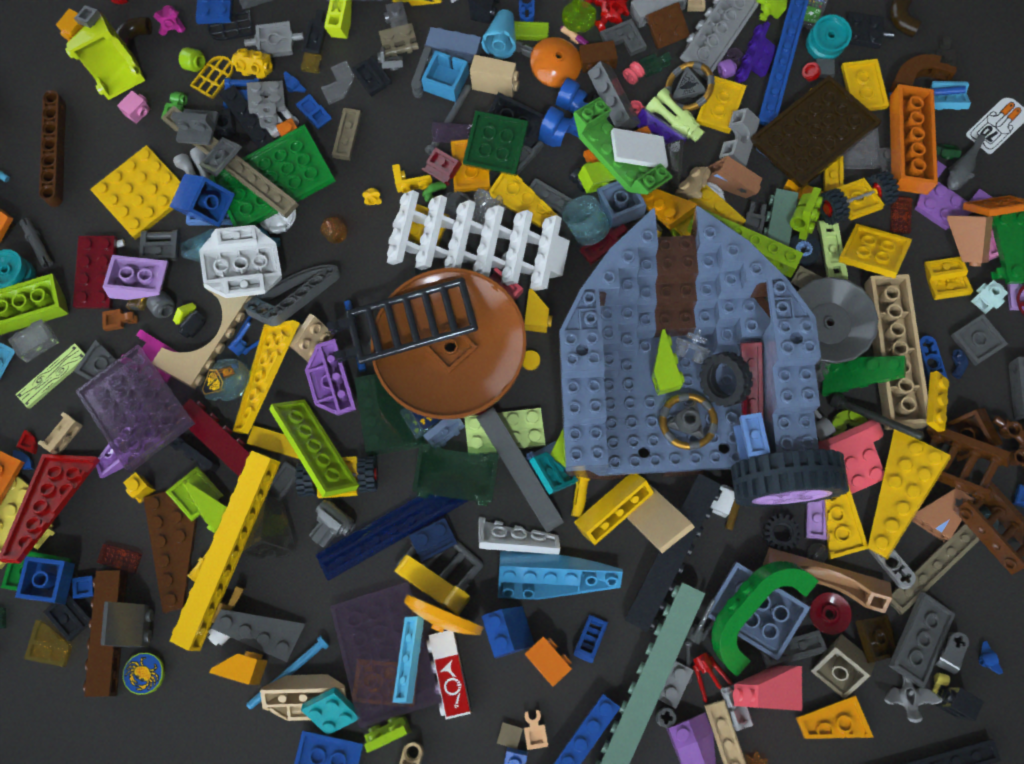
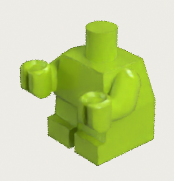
M756 0L757 3L761 4V10L764 12L759 15V20L766 21L769 15L778 19L787 7V0Z

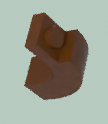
M923 54L915 56L901 66L891 84L890 90L894 91L898 84L913 86L914 80L920 77L951 81L957 67L940 62L942 56Z

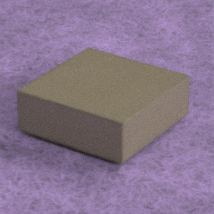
M503 722L497 744L517 749L523 728Z

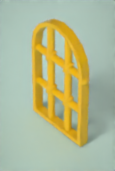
M225 56L212 58L206 63L190 86L214 99L225 85L224 80L220 85L217 84L219 78L223 74L226 75V78H230L234 72L231 60ZM220 59L215 66L212 65L214 61ZM223 59L227 60L228 63L223 70L219 69L218 66ZM230 64H231V70H230V72H229V74H228V73H226V69H227V68L230 66ZM210 66L212 70L206 77L203 76V73ZM215 70L219 71L214 81L210 80L212 73ZM200 77L203 78L199 87L194 86ZM208 81L210 82V87L205 92L201 90V87ZM214 85L218 87L212 95L208 94Z

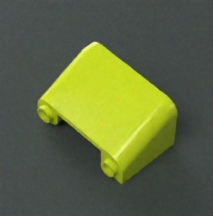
M100 12L101 16L91 28L84 26L66 43L67 48L65 50L71 59L75 58L83 63L98 84L95 86L100 95L104 94L110 100L144 82L145 79L131 51L106 17Z

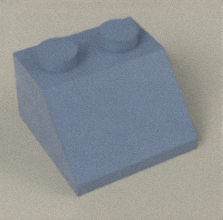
M618 181L597 189L603 214L611 228L619 227L622 224L645 216L646 203L641 194L627 192Z

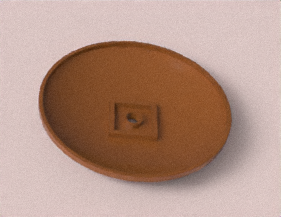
M441 268L424 272L403 283L388 297L391 298L454 279L464 278L478 324L476 332L372 361L377 377L389 395L404 408L418 415L432 419L452 420L480 413L498 402L510 390L522 369L527 341L525 324L517 304L497 282L471 270ZM459 286L448 289L458 328L469 326ZM441 293L430 294L429 297L439 334L451 331ZM422 297L410 300L420 339L432 336ZM403 302L392 305L401 344L413 342ZM381 308L375 321L382 349L385 350L394 347L385 309ZM371 337V353H374L375 349ZM454 343L456 348L454 351L448 352L445 350L446 345Z

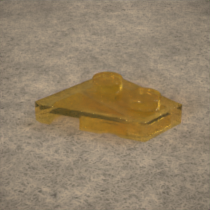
M35 620L24 659L66 667L72 646L41 620Z

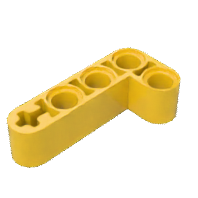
M407 554L394 570L399 576L458 616L471 599L466 592L457 586L451 585Z

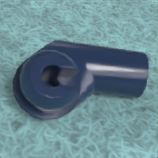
M955 349L952 353V358L956 367L952 376L961 379L969 365V361L963 350Z

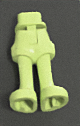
M663 88L657 94V97H654L646 107L648 111L656 112L663 116L673 128L687 136V139L691 138L694 142H697L705 133L690 111L681 109L672 100L670 91L667 88ZM662 104L667 105L677 116L673 115Z

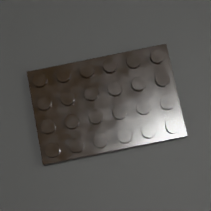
M828 75L750 139L762 154L800 189H803L875 130L882 121Z

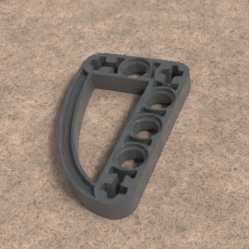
M328 264L302 270L279 281L267 293L256 295L245 303L244 308L250 317L270 326H278L341 277L337 266ZM306 282L276 306L267 303L283 292Z

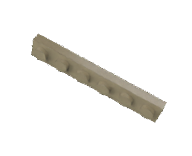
M964 523L953 534L951 539L945 541L913 572L916 580L910 589L897 587L892 592L890 605L900 615L903 614L916 602L920 592H926L980 539ZM907 577L904 581L909 583L910 577Z

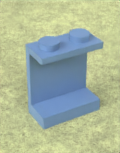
M762 413L740 416L741 425L733 426L740 461L754 456L770 454Z

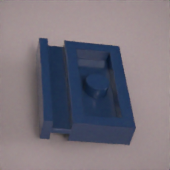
M446 518L409 535L422 563L458 545Z

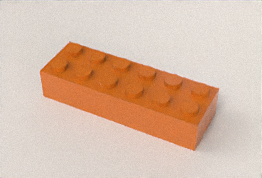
M898 84L889 97L891 174L894 175L893 179L897 180L896 185H899L898 191L928 195L938 184L934 89Z

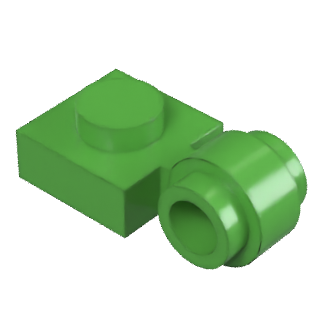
M177 91L171 93V103L165 104L161 118L173 105L181 112H184L185 108L183 105L187 104V95Z

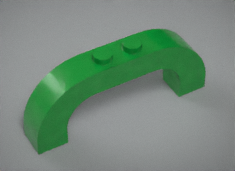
M787 561L772 562L757 569L741 584L740 589L727 601L715 619L711 639L714 652L719 660L738 677L751 662L737 646V636L742 626L777 588L790 586L806 597L819 581L799 565Z

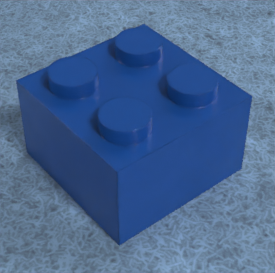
M26 556L15 597L66 605L75 564L66 561Z

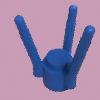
M248 316L235 338L228 345V348L238 356L242 353L246 356L259 343L258 340L246 348L247 343L242 340V337L251 326L250 320L252 317Z

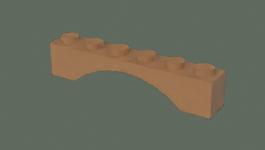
M770 547L763 562V566L776 561L795 563L813 575L819 581L817 584L844 593L868 609L885 613L892 600L890 582Z

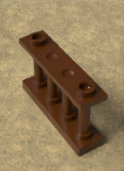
M928 426V438L931 440L929 445L935 448L941 443L950 446L948 454H950L951 458L937 481L967 492L978 500L990 502L992 494L991 490L987 488L999 466H1009L1011 452L946 428L945 431L937 432ZM961 450L968 452L970 456L959 477L948 474L947 471L957 452ZM984 458L989 460L990 465L979 485L967 481L978 459Z
M991 481L987 488L991 490L992 494L990 502L978 499L971 502L968 499L957 506L954 511L1008 572L1013 575L1024 569V560L1022 559L1024 556V516ZM983 504L992 513L987 519L978 510ZM997 520L1006 528L1002 535L993 526ZM1012 536L1021 545L1017 551L1007 542Z

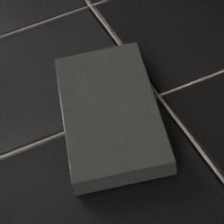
M920 592L888 666L917 686L925 688L955 613L925 592Z

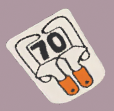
M1004 98L966 133V136L975 142L978 135H984L985 140L981 148L988 154H992L1024 123V107L1014 99Z

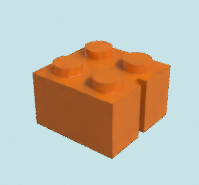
M542 637L525 653V656L553 687L572 670L570 667L572 662L564 653L561 656L557 653V645L550 637L547 640Z

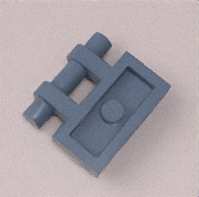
M461 419L441 420L438 424L429 428L423 436L436 451L441 446L447 445L446 442L453 436H458L465 425Z

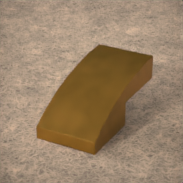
M239 585L235 587L229 603L220 602L212 623L215 622L221 609L231 611L245 590L244 587Z

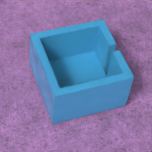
M435 50L421 79L423 91L456 102L469 75L468 61L453 57V69H451L450 55Z

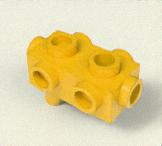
M241 48L233 54L231 59L236 71L241 72L243 76L254 74L256 78L263 79L273 71L270 54H265L261 51H249L246 48Z

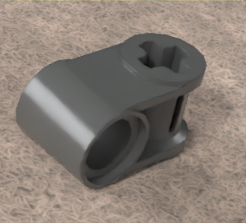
M948 632L934 665L952 674H956L962 666L964 655L969 646L968 637L961 632Z

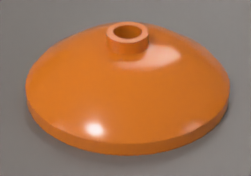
M549 37L538 42L533 48L530 55V67L534 76L541 83L549 87L561 88L567 77L574 81L578 78L581 71V60L578 50L572 43L562 38Z

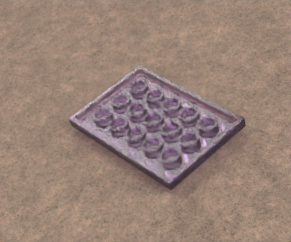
M139 344L75 391L119 461L129 473L133 472L196 424Z
M409 582L330 606L360 729L442 703L423 632L413 703L399 704L393 702L405 617L418 616L404 603L407 594L412 596Z

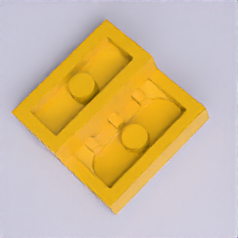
M961 257L924 263L926 278L934 300L972 294L973 288L966 276L968 269L965 262H962Z

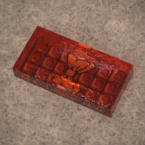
M899 197L896 202L891 204L890 232L903 234L911 232L912 198Z
M103 544L96 563L136 573L142 554Z

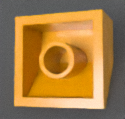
M245 651V654H236L210 669L209 673L248 685H260L268 660L262 659V654Z

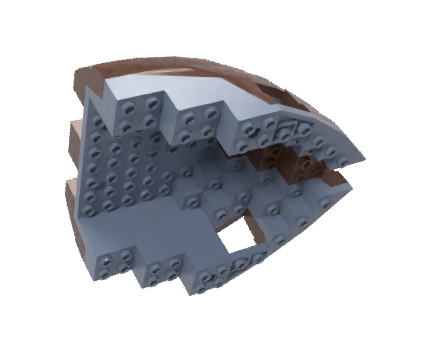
M696 206L691 235L670 237L657 236L655 208H653L608 250L580 289L559 331L562 418L567 474L597 480L624 479V476L627 474L662 473V477L702 475L705 470L731 469L734 463L740 462L733 426L741 425L739 419L742 416L741 403L723 407V405L717 406L715 402H711L708 399L709 397L705 396L704 389L700 385V381H702L700 372H702V364L706 363L705 360L714 354L729 351V353L735 352L737 356H740V342H762L764 427L770 454L791 450H818L814 412L820 406L815 364L821 358L815 315L788 279L750 241L701 207ZM665 329L666 334H669L672 339L671 349L677 355V367L683 373L684 383L680 390L657 396L651 377L659 335ZM721 363L716 370L717 384L725 394L733 395L737 384L736 376L728 365ZM682 393L698 394L714 406L718 417V428L715 436L707 445L699 449L685 450L672 445L664 437L659 424V416L664 404L675 395ZM688 400L674 404L669 411L667 423L693 401ZM697 402L705 437L711 423L710 415ZM668 428L676 439L680 441L693 442L701 440L700 438ZM719 445H727L729 452L726 454L721 453L718 449ZM645 448L649 451V456L642 458L639 456L638 451Z

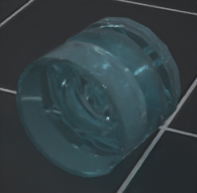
M583 195L577 197L564 208L562 213L563 220L578 244L583 246L593 245L604 239L608 234L610 221L594 196Z

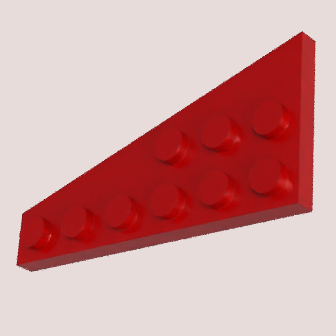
M42 454L0 552L1 562L21 564L100 460L97 457Z

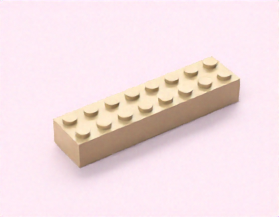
M909 274L897 275L896 278L884 275L870 276L865 282L864 288L865 292L873 300L879 318L877 336L872 342L874 357L905 356L907 358L906 377L878 383L882 416L914 429L925 428L928 426L926 424L928 394ZM884 425V430H894Z

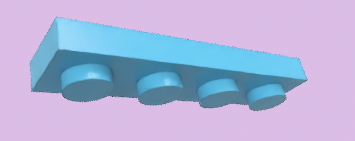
M419 616L405 617L393 696L394 703H413L424 619Z

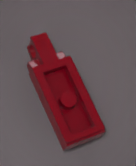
M624 224L617 229L608 228L581 247L580 253L592 265L606 255L608 250L627 233L628 229Z

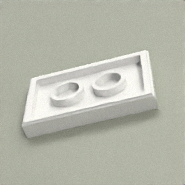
M618 128L611 130L614 161L647 167H656L661 163L667 168L668 161L663 136Z

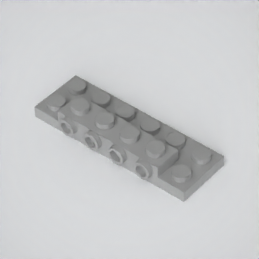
M713 0L712 3L715 5L713 8L710 6L704 13L706 17L704 21L701 19L697 23L695 34L692 32L686 39L688 42L686 49L679 58L685 63L690 61L704 63L713 72L759 5L756 0ZM692 68L700 76L707 80V76L702 70Z

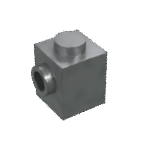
M402 1L386 5L387 12L384 13L386 23H390L391 28L408 24Z

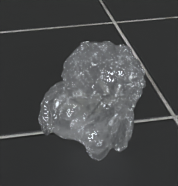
M478 188L474 195V202L476 204L472 220L484 225L485 213L488 208L500 205L504 207L505 211L506 207L503 204L502 197L499 195L494 199L491 197L490 192Z

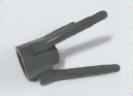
M714 598L711 599L699 624L693 623L686 636L687 639L698 645L701 641L704 642L707 634L713 628L715 622L713 620L705 630L702 627L716 601Z

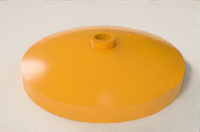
M407 594L404 603L413 612L433 624L431 628L443 633L445 629L460 634L481 635L484 628L479 624Z

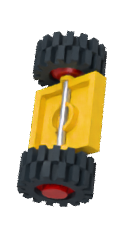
M883 171L871 175L867 179L868 181L862 178L820 194L823 197L820 207L821 218L825 219L824 222L828 223V225H834L848 218L854 220L882 210L884 206L896 202L899 198L898 194L900 191L897 190L899 188V185H896L897 180L893 179L894 175L890 174L889 171Z
M375 456L342 457L358 482L360 492H377L378 467ZM302 462L296 463L295 483L297 484L296 489L299 497L317 495L319 499L358 496L357 488L356 491L322 497Z

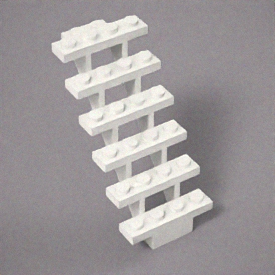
M414 190L404 193L400 199V210L393 222L394 228L389 238L390 245L387 252V263L395 265L403 262L406 251L417 254L415 268L420 270L431 268L433 257L445 259V268L461 269L462 263L473 264L474 272L487 277L490 275L491 268L497 267L503 270L501 283L506 286L517 284L520 273L532 275L530 289L535 291L547 289L549 278L563 276L570 241L559 236L562 218L557 215L544 219L540 236L530 231L533 213L528 210L516 213L513 220V230L501 226L504 207L500 205L488 208L485 213V223L481 225L472 220L476 203L471 200L459 204L456 210L457 216L455 221L443 215L447 202V197L440 195L430 200L428 215L415 210L418 192ZM412 221L424 224L425 226L423 235L420 238V245L408 241ZM440 227L453 230L452 238L448 245L449 251L436 246ZM469 233L481 235L477 256L465 251ZM498 238L510 240L506 261L494 256ZM527 243L539 245L535 266L523 261Z

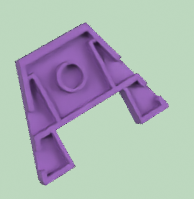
M937 161L938 177L946 168L939 161ZM940 182L928 195L919 194L915 206L916 211L944 230L950 228L947 216H968L974 213L963 210V203L968 201ZM979 189L970 201L993 197Z

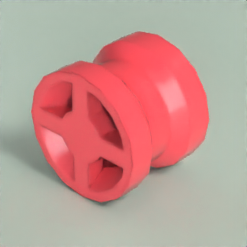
M633 61L630 67L626 68L622 74L628 83L634 85L638 82V78H642L645 75V71L638 62Z

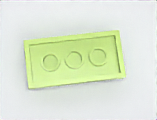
M541 408L497 413L519 450L546 446ZM478 415L466 417L465 428L468 455L497 453L477 420L476 416Z

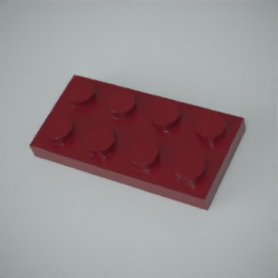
M78 236L73 297L74 308L112 309L113 298L108 297L103 284L111 257L116 255V236Z

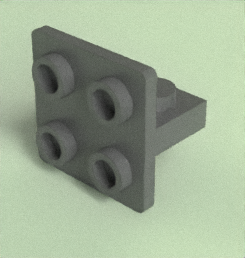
M185 109L184 112H173L171 119L179 128L176 141L178 143L210 145L219 116L218 112Z

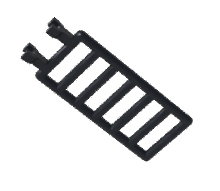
M464 278L454 279L349 309L346 311L347 319L327 323L331 334L339 333L345 329L350 330L354 348L335 351L334 356L338 363L356 357L359 364L368 363L478 330V324ZM458 286L469 321V326L462 328L457 326L448 289ZM437 292L441 293L451 330L439 334L429 297L430 294ZM422 297L432 335L420 339L410 301ZM402 302L413 342L401 344L392 305ZM381 308L385 309L394 347L385 350L382 349L373 313L374 310ZM366 313L375 349L374 353L367 355L363 354L354 316Z

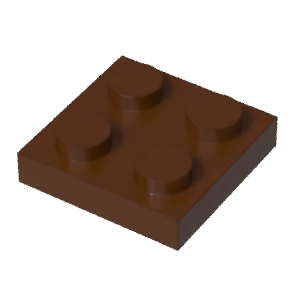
M679 2L645 15L656 49L675 43L690 35Z

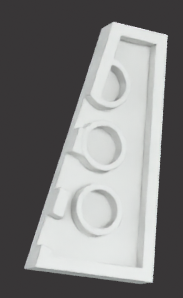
M479 517L478 535L479 548L559 555L560 543L558 535L537 530L528 532L521 526L515 525L514 528L503 526L504 522L495 520V523L486 522V518Z

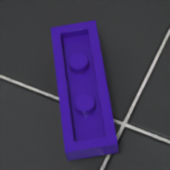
M643 108L638 115L641 123L637 127L643 128L648 126L653 135L664 137V143L667 148L676 154L679 153L688 137L646 108Z

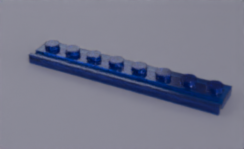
M454 476L315 556L326 579L329 581L468 502V499Z

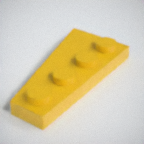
M501 173L487 193L489 198L514 213L526 210L532 212L531 223L543 229L542 224L545 218L557 215L518 175L513 176Z
M850 488L844 495L824 500L828 559L868 549Z

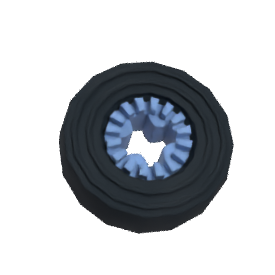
M797 234L790 240L789 247L800 252L802 247L806 248V252L803 253L798 266H810L819 258L821 252L820 243L812 235L809 234L806 240L799 239V234Z

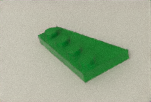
M905 356L857 357L852 361L838 364L825 362L822 395L826 397L836 392H847L849 389L863 388L869 384H880L906 377L907 358Z

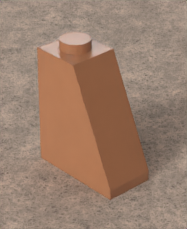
M947 216V221L962 262H969V266H981L982 263L989 262L993 216Z

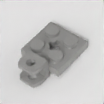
M283 82L247 83L249 114L258 113L259 123L262 128H275L278 124L277 112L285 111Z

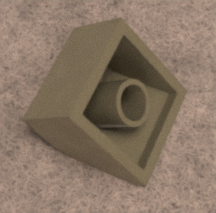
M841 634L827 648V652L823 653L811 669V672L842 698L846 699L871 676L876 662L867 663L865 653Z

